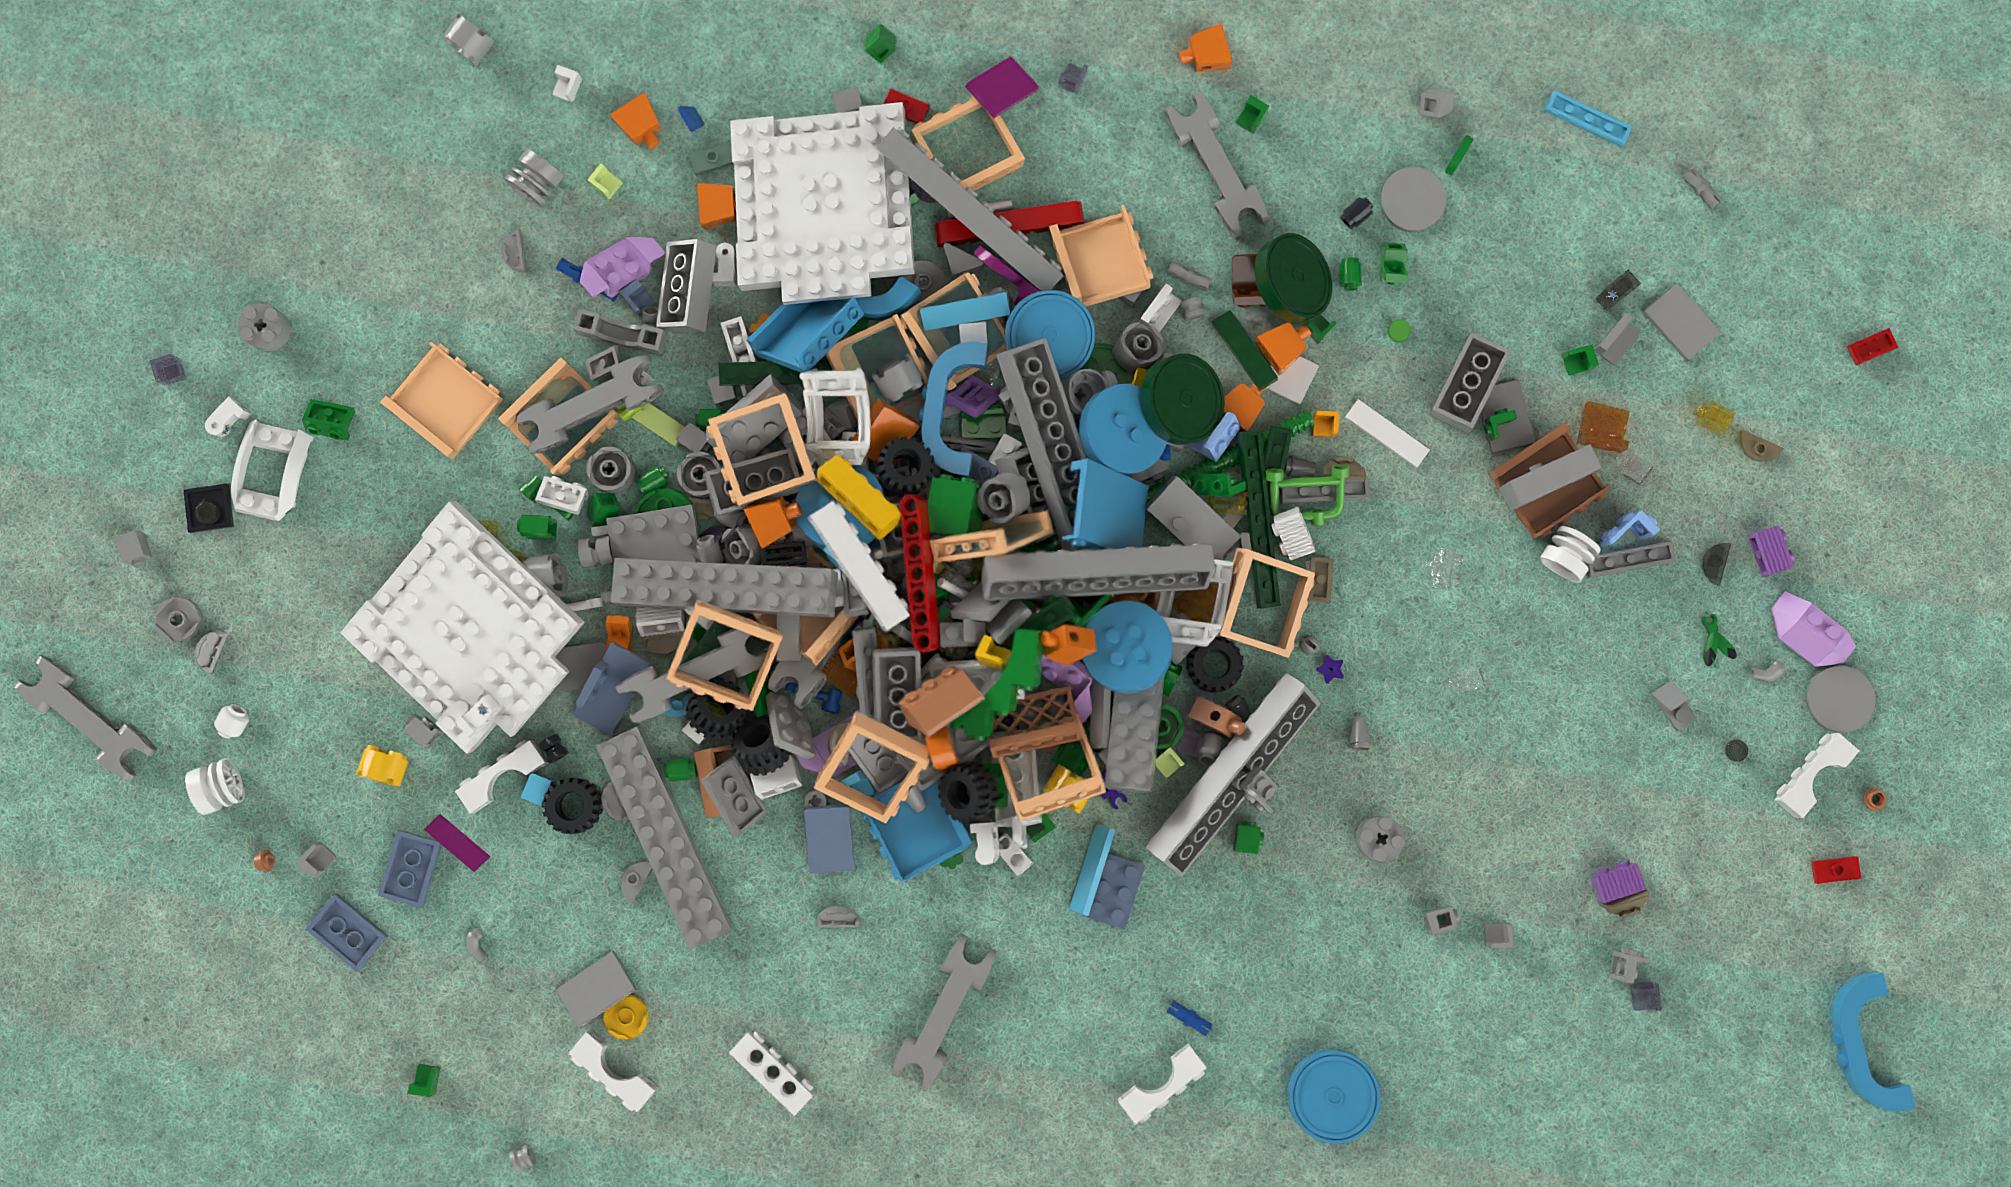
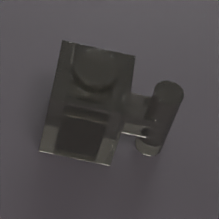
M891 556L877 559L884 570L882 575L886 581L890 579L894 586L903 583L901 574L906 573L904 558H901L898 562Z

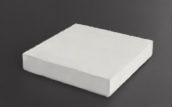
M1299 357L1280 376L1271 366L1278 376V381L1269 385L1266 389L1300 405L1319 365Z

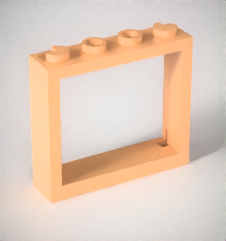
M973 96L968 102L964 104L958 103L944 114L940 112L934 115L926 123L919 122L914 125L911 130L910 139L914 145L918 142L927 150L925 155L932 159L934 156L922 136L983 106ZM988 113L1012 156L961 181L959 185L964 189L968 186L975 191L1019 169L1024 164L1025 158L1000 115L993 118Z
M786 393L708 419L710 424L706 426L710 439L715 438L717 447L714 448L718 461H723L725 468L721 469L726 482L730 481L732 490H729L732 502H737L738 506L741 507L816 481L815 473ZM780 404L805 475L743 496L718 425Z
M1237 548L1233 560L1234 567L1221 631L1217 635L1289 658L1295 646L1296 634L1301 627L1303 612L1308 605L1309 592L1314 586L1315 573L1248 549ZM1252 559L1299 575L1277 647L1230 632Z
M697 599L669 669L667 679L676 684L677 687H683L684 685L692 688L691 690L696 694L704 695L706 693L713 696V699L718 702L725 703L727 701L733 703L738 709L742 708L753 711L781 642L783 631ZM699 615L771 642L749 696L677 670Z
M856 712L818 773L814 789L887 823L890 816L894 817L898 812L900 801L904 802L910 791L909 787L911 785L915 786L920 777V770L927 768L930 762L928 747ZM858 733L915 761L888 805L831 778Z
M1078 714L1076 715L1082 738L1079 741L1092 773V778L1020 802L1004 756L998 757L1019 821L1106 792L1102 776ZM1065 716L1058 721L1066 724L1073 722L1072 716ZM1051 722L1042 724L1040 728H1047Z

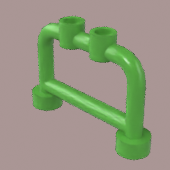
M1346 465L1332 466V476L1284 479V470L1278 468L1267 469L1266 480L1270 481V509L1272 515L1275 516L1283 513L1279 509V488L1336 485V504L1332 510L1314 509L1306 512L1300 511L1303 519L1311 520L1312 525H1324L1325 519L1335 518L1343 511L1345 504V478L1350 476V467Z

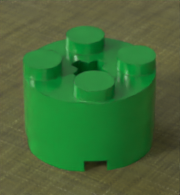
M1161 704L1160 722H1164L1163 726L1166 730L1158 733L1157 749H1166L1175 745L1180 740L1184 726L1182 717L1175 708Z

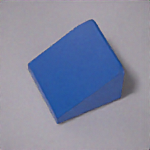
M678 107V111L690 132L704 126L705 123L695 107Z

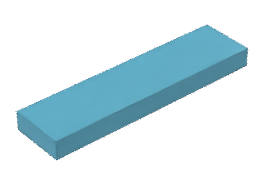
M1555 90L1552 92L1544 109L1545 112L1620 147L1624 146L1632 130V126Z
M1007 292L923 307L920 308L924 331L1010 315L1011 309Z
M1099 824L1095 825L1069 907L1070 910L1082 915H1089L1114 837V829Z

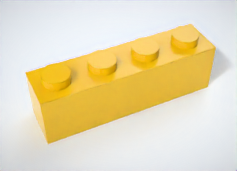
M837 454L817 470L816 481L878 540L882 539L899 525L901 513L897 506L892 503L890 504L880 490L874 489L864 475L858 474L848 460L842 459Z

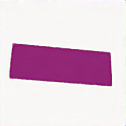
M441 814L424 829L473 872L491 857Z

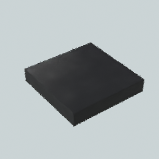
M225 483L183 490L188 533L234 527L229 484Z

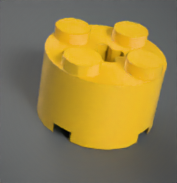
M368 745L367 749L363 751L356 775L400 787L409 762L407 761L408 757L394 751H389V754H386L385 750Z
M1058 764L1042 791L1047 793L1083 781L1084 779ZM1090 798L1067 805V807L1080 814Z

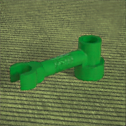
M534 475L527 484L524 483L518 490L532 501L537 496L542 480ZM554 508L567 521L574 516L573 513Z

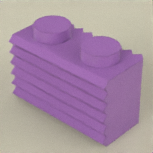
M1779 525L1747 535L1762 577L1794 567V555L1791 550L1787 549L1785 543L1787 536L1785 531L1780 529Z
M1629 860L1616 863L1617 868L1609 870L1608 867L1595 870L1596 874L1590 876L1598 902L1607 903L1646 890L1638 863H1630Z

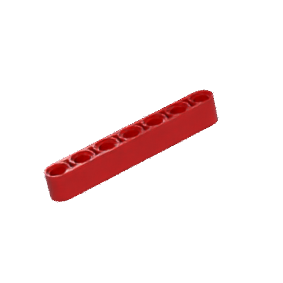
M1069 201L993 213L997 218L1002 215L1012 224L1010 229L1013 232L1019 230L1024 235H1028L1033 231L1034 233L1049 231V226L1055 224L1058 225L1059 230L1071 228L1073 225L1085 224L1081 201ZM958 219L940 221L934 224L937 247L943 248L945 242L956 246L966 244L968 241L970 243L983 241Z
M907 495L900 502L912 640L917 651L931 652L935 651L940 645V632L932 549L930 545L928 506L923 497ZM915 500L916 509L913 511L911 503ZM915 523H917L919 527L918 532L916 534L913 531V526ZM918 545L921 549V553L919 556H917L915 553V549ZM920 568L923 571V576L921 579H919L917 575V572ZM921 591L925 593V599L923 602L920 600L919 597ZM924 613L927 616L926 624L922 622V615ZM926 636L929 638L928 647L924 645V638Z

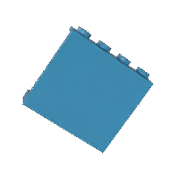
M852 298L847 304L837 300L782 304L747 339V342L756 356L803 373L811 370L864 313L855 298Z
M1090 459L1071 462L1070 471L1079 474L1080 480L1074 534L1063 536V540L1072 543L1073 547L1091 550H1103L1109 547L1125 549L1130 546L1142 548L1148 486Z
M939 780L922 791L927 807L918 813L905 801H900L898 812L894 817L890 816L887 823L861 812L865 821L869 819L872 825L869 830L875 840L879 839L882 845L879 848L885 860L889 859L892 867L889 869L894 879H899L902 883L974 845L964 824L958 820L954 821L951 819V815H947L945 808L941 807V799H938V794L940 793L938 784H941ZM901 783L872 798L888 805Z

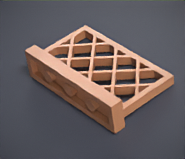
M1070 686L1025 695V699H1018L1017 704L1025 708L1019 715L1012 711L1008 712L1009 716L1016 719L1010 728L1001 723L1005 717L1004 715H1000L997 720L994 719L993 732L997 727H1000L1007 731L1005 735L993 739V736H988L993 758L1082 740ZM1067 694L1068 700L1063 706L1054 701L1057 696ZM1041 699L1047 702L1041 711L1032 706L1036 700ZM1050 705L1060 710L1055 718L1045 713ZM1028 710L1038 714L1032 723L1023 718ZM1063 713L1072 716L1073 722L1063 724L1058 720ZM1042 717L1051 722L1047 728L1042 729L1036 726ZM1019 722L1029 726L1024 733H1018L1014 729Z

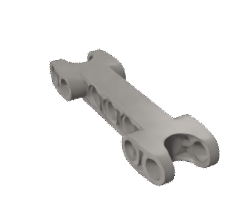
M1196 92L1192 95V100L1196 107V112L1193 115L1182 116L1172 106L1165 109V115L1178 144L1183 146L1190 142L1194 151L1198 152L1199 155L1197 157L1204 169L1208 170L1219 190L1218 195L1221 200L1213 204L1214 209L1233 238H1237L1242 234L1238 222V215L1240 213L1250 212L1257 217L1261 224L1269 221L1268 212L1256 186L1251 184L1245 188L1243 187L1213 132L1215 128L1220 126L1219 120L1203 94Z
M649 355L634 357L613 366L610 369L613 379L562 404L555 406L553 400L548 399L520 413L516 417L518 425L536 423L539 429L538 437L528 446L530 453H542L569 441L566 433L567 430L623 403L626 409L630 411L640 408L659 397L664 392L661 384L643 387L640 380L643 370L652 363Z
M869 610V614L860 616H862L865 619H868L872 613ZM857 619L817 666L802 655L801 661L779 662L769 680L768 688L773 692H777L790 682L798 683L799 689L794 705L800 709L804 708L824 685L827 675L822 673L821 670Z
M733 628L717 637L721 647L679 665L677 670L709 680L732 669L736 678L760 668L767 652H750L746 648L745 642L751 634ZM651 666L628 677L615 688L618 694L629 691H636L641 694L644 700L643 706L630 715L632 722H639L653 718L671 709L673 706L669 697L685 691L689 687L684 685L683 687H677L676 684L667 679L669 670L657 675L654 667Z
M39 655L35 661L42 671L41 681L36 686H32L20 679L14 685L17 692L25 701L42 713H47L50 708H53L101 749L100 753L96 756V760L115 775L132 781L136 774L128 766L127 759L129 753L136 749L146 755L153 756L157 748L134 725L125 722L121 728L111 725V721L101 712H96L94 710L95 707L83 697L80 699L77 696L78 693L70 687L76 679L72 673L49 657Z
M961 934L953 945L940 969L941 972L949 975V978L918 1039L907 1034L891 1072L892 1075L897 1077L906 1065H919L924 1073L920 1089L925 1092L938 1076L948 1054L938 1049L969 987L978 991L982 989L996 955V951L990 948L983 961L979 963L967 961L963 955V950L968 937L964 934Z

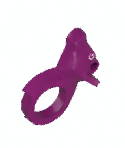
M979 244L974 254L1017 287L1018 296L1014 302L1015 306L1026 296L1040 291L1036 286Z

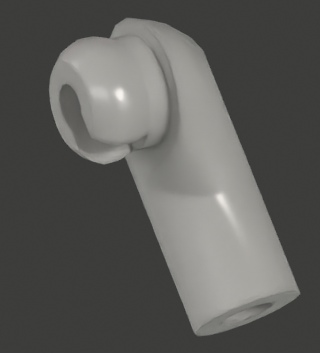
M1774 661L1767 670L1753 667L1750 677L1772 682L1784 674L1785 667L1781 661Z

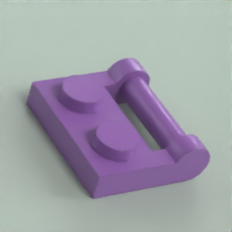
M970 375L956 390L947 393L945 404L950 407L955 406L968 415L977 418L999 399L998 395L1001 393L977 377ZM968 390H972V391H971L970 393H968L964 398L961 397V396H962L963 394H965Z

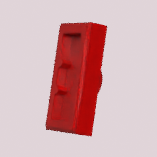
M890 88L883 104L902 102L906 120L915 124L924 122L930 104Z
M1890 328L1847 346L1856 366L1899 348Z
M1858 856L1811 861L1814 884L1862 879Z

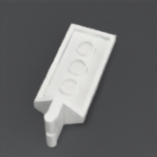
M1007 731L993 732V737H1003ZM1037 750L1004 756L1020 802L1039 796ZM992 756V763H999L998 757L993 758ZM1005 781L1008 807L995 808L997 827H1012L1013 841L1024 850L1028 847L1026 826L1041 823V814L1019 821Z

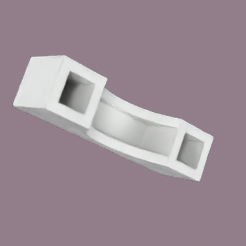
M1840 733L1824 735L1819 741L1820 746L1818 749L1811 751L1805 757L1806 763L1802 768L1798 767L1791 774V781L1788 784L1782 785L1776 792L1778 796L1774 801L1794 818H1804L1817 802L1813 794L1812 785L1814 777L1819 770L1829 765L1837 768H1846L1860 751Z
M527 739L521 741L515 746V751L510 754L508 752L502 754L496 759L498 761L496 764L483 767L478 771L479 775L474 779L471 777L467 778L459 784L460 788L455 792L469 813H476L494 801V783L505 771L514 769L525 775H530L548 764L545 755L535 741H527Z
M590 1029L568 1053L572 1056L571 1060L579 1067L584 1066L589 1071L588 1074L592 1079L605 1084V1089L611 1095L619 1096L627 1109L638 1112L658 1087L642 1073L630 1078L615 1075L606 1064L605 1050L607 1043Z
M1189 1043L1171 1056L1172 1074L1164 1086L1156 1090H1145L1134 1085L1118 1098L1119 1104L1135 1124L1139 1121L1140 1123L1145 1122L1151 1117L1150 1112L1155 1108H1163L1168 1104L1169 1097L1174 1093L1179 1095L1187 1088L1186 1084L1192 1079L1197 1081L1205 1074L1204 1070L1207 1067Z

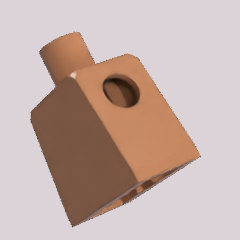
M1199 696L1188 715L1206 728L1229 738H1233L1235 734L1242 735L1246 728L1245 723L1241 722L1242 718L1230 710Z

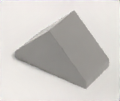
M947 242L943 245L953 280L966 272L973 274L984 269V262Z

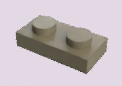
M1311 557L1309 571L1314 572L1315 576L1314 586L1310 590L1307 600L1308 602L1330 603L1333 559Z

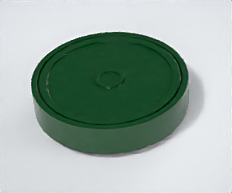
M1285 233L1268 241L1260 248L1254 266L1255 280L1263 301L1275 315L1291 323H1301L1325 311L1332 296V277L1323 254L1315 244L1299 234Z
M1176 354L1157 361L1147 371L1141 386L1140 400L1145 420L1152 431L1164 441L1177 445L1199 442L1209 437L1221 422L1225 403L1222 384L1214 369L1198 356Z

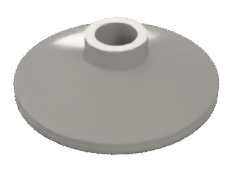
M930 261L914 262L915 274L902 275L903 278L920 289L922 295L917 301L918 303L945 285L942 270ZM921 281L927 282V286L920 287L919 283Z

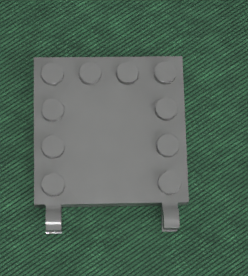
M694 505L606 518L607 525L591 528L592 536L609 534L613 562H615V558L701 562L696 548L699 532ZM611 592L602 593L603 602L611 601Z

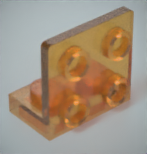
M1586 402L1577 444L1585 446L1591 444L1593 448L1618 454L1626 451L1629 441L1624 440L1630 412L1595 402Z
M1210 583L1207 589L1185 590L1173 600L1172 607L1179 615L1183 612L1193 621L1211 623L1219 584Z

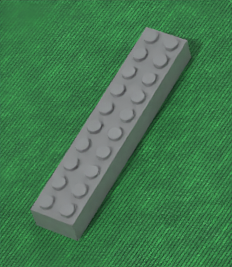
M893 127L876 147L877 150L1040 291L1051 290L1063 277V274L1060 272L1062 267L1052 259L1049 261L1044 259L1045 253L1035 244L1032 247L1026 242L1029 239L1019 230L1013 232L1010 229L1012 224L1002 215L997 218L993 214L995 211L993 207L986 201L981 204L976 199L977 193L968 186L966 189L960 186L961 180L954 173L950 172L947 174L942 170L944 165L935 157L929 159L925 155L927 150L918 142L913 145L908 140L910 137L908 133L901 127L897 130Z
M1043 338L997 354L996 356L1062 550L1080 551L1084 548L1073 547L1072 543L1063 540V536L1074 534L1080 480L1079 474L1070 471L1071 462L1087 458L1047 339Z
M1196 543L1191 546L1174 544L1170 547L1152 545L1147 548L1130 546L1125 549L1109 547L1103 550L1082 549L1080 551L1060 550L1050 553L1037 551L1030 554L1015 552L1010 555H989L984 557L981 574L984 601L1047 598L1051 595L1062 597L1064 595L1085 596L1207 589L1215 571L1212 544L1204 545L1203 543Z
M615 558L610 603L627 607L693 610L698 599L730 612L834 618L838 573L832 569Z
M1285 673L1277 681L1269 695L1264 697L1256 711L1248 717L1244 733L1240 736L1234 735L1232 741L1227 747L1222 749L1215 762L1206 769L1203 777L1193 785L1186 798L1178 804L1173 814L1164 821L1157 834L1150 839L1149 844L1145 848L1181 878L1245 799L1243 796L1245 792L1239 785L1256 765L1266 773L1320 706L1321 703L1306 685Z
M635 727L597 745L599 754L689 950L733 930V924L642 727Z

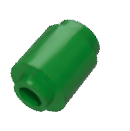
M1348 257L1341 259V264L1339 265L1340 287H1344L1345 291L1357 290L1362 285V270L1359 258Z
M721 408L700 409L699 414H695L696 427H700L701 431H706V426L710 425L708 419L723 415L727 410H722Z
M655 465L640 474L635 482L645 495L668 484L667 479L669 475L663 466L659 468Z
M690 758L668 759L667 764H664L665 778L668 777L670 782L692 780V778L697 777L695 760Z

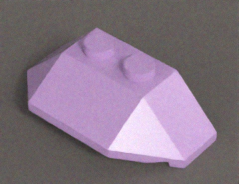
M1784 591L1771 608L1778 639L1813 667L1843 664L1856 648L1849 632L1811 602Z

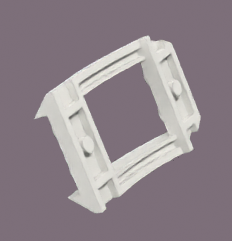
M817 368L801 373L800 379H803L805 389L803 395L807 416L806 449L811 450L815 455L813 458L819 465H824L837 454L842 459L848 460L851 465H861L870 447V407L864 372L860 368H857L855 371H817ZM822 396H856L859 421L858 441H823L824 411Z
M257 420L249 422L238 451L230 492L235 511L279 521L286 516L285 513L292 507L295 508L299 480L308 455L307 450L310 443L313 442V437L299 429L296 432L261 424ZM254 446L289 454L283 473L279 497L243 489L248 461Z
M1214 559L1215 571L1210 583H1216L1219 586L1211 623L1169 618L1175 591H1161L1156 612L1166 622L1173 642L1206 647L1221 631L1230 592L1234 562Z

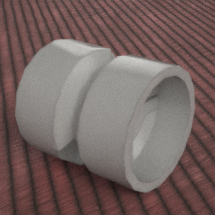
M609 535L597 537L596 541L592 538L578 541V553L583 568L596 566L598 562L601 565L614 563Z

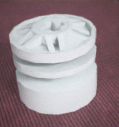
M1560 526L1557 530V535H1554L1552 538L1556 546L1548 545L1542 553L1540 561L1559 576L1569 581L1580 583L1588 571L1585 563H1593L1595 560L1594 556H1598L1601 548L1585 534L1570 527Z
M228 758L213 762L208 768L199 767L186 774L185 783L189 798L196 810L202 815L219 811L223 806L229 807L243 802L245 799V788L240 773L235 764Z

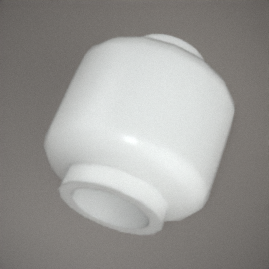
M231 704L230 706H224L220 710L214 726L218 730V734L224 738L239 737L249 722V716L243 707Z

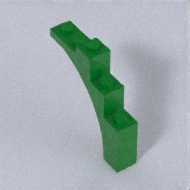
M1015 629L1012 652L1002 675L983 696L984 699L948 723L951 724L950 728L964 729V735H971L972 740L983 741L985 737L993 736L994 711L995 715L1007 716L1008 712L1016 711L1018 689L1032 690V687L1040 686L1043 653L1040 635L1044 631Z

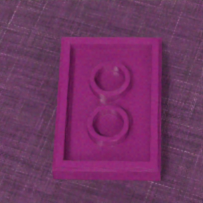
M1010 56L967 82L965 88L993 118H996L1037 92L1039 86Z

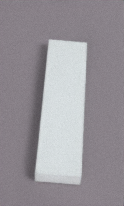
M1359 399L1345 416V419L1415 468L1419 466L1430 450Z

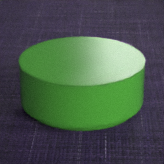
M1400 319L1393 321L1388 328V336L1394 342L1405 341L1411 333L1410 325Z

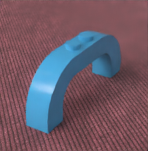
M900 276L887 293L881 296L859 297L855 299L864 313L862 317L875 321H884L896 314L899 317L912 308L922 293L916 285ZM852 298L839 299L837 301L847 304Z
M966 342L955 345L945 351L934 363L929 375L928 386L923 388L922 399L925 400V407L920 409L919 421L922 422L921 431L922 440L925 443L924 447L925 449L927 447L930 448L929 456H934V463L940 469L957 477L971 478L973 455L953 451L943 443L941 431L948 383L951 377L963 368L986 369L989 351L988 343Z
M1878 971L1862 973L1849 979L1840 988L1833 1001L1831 1020L1834 1032L1832 1033V1040L1835 1046L1838 1047V1065L1843 1069L1844 1076L1851 1089L1864 1101L1890 1111L1916 1109L1910 1085L1896 1083L1881 1086L1871 1076L1859 1028L1858 1016L1862 1006L1867 1001L1888 996L1889 994L1884 973Z

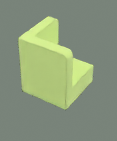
M600 164L588 178L591 186L609 200L623 184L603 164Z
M1171 747L1156 757L1155 766L1166 779L1184 765V762Z

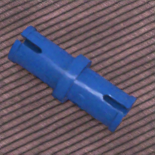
M1175 1000L1172 1001L1171 1006L1178 1009V1011L1169 1007L1167 1010L1168 1014L1184 1022L1183 1025L1186 1027L1191 1026L1204 1036L1209 1033L1202 1025L1211 1029L1212 1023L1196 1015V1011H1190Z

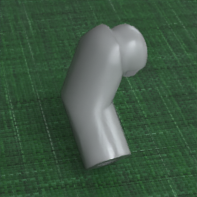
M474 929L466 935V949L480 964L488 955L479 947V940L483 936L482 932L479 929Z

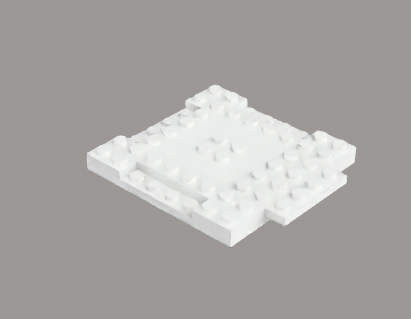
M902 102L859 107V111L777 120L773 116L730 121L732 162L735 172L738 243H736L737 280L741 291L782 287V302L784 305L869 297L871 296L870 278L915 274L909 176L876 149L893 127L896 130L901 127L906 132L905 109Z
M452 501L446 504L422 533L423 538L375 596L364 603L340 633L371 663L377 662L437 720L435 724L468 754L473 752L483 742L496 725L510 737L518 732L568 674L569 670L555 657L585 622L457 501ZM491 694L501 705L502 709L478 734L468 737L455 721L464 716L481 698Z

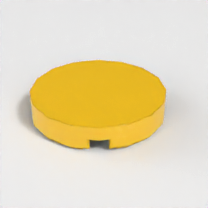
M631 994L606 1010L603 1015V1021L608 1032L617 1039L623 1040L635 1038L642 1033L648 1024L649 1018L648 1009L643 1000Z

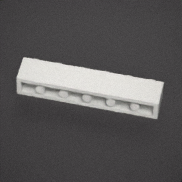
M832 501L808 517V520L883 631H888L910 616L907 612L909 607L902 598L899 599L895 594L896 587L890 579L886 581L882 575V572H884L882 566L877 560H872L869 555L871 550L864 541L861 543L856 536L858 531L851 522L847 523L843 517L846 515L840 504L837 503L835 505Z

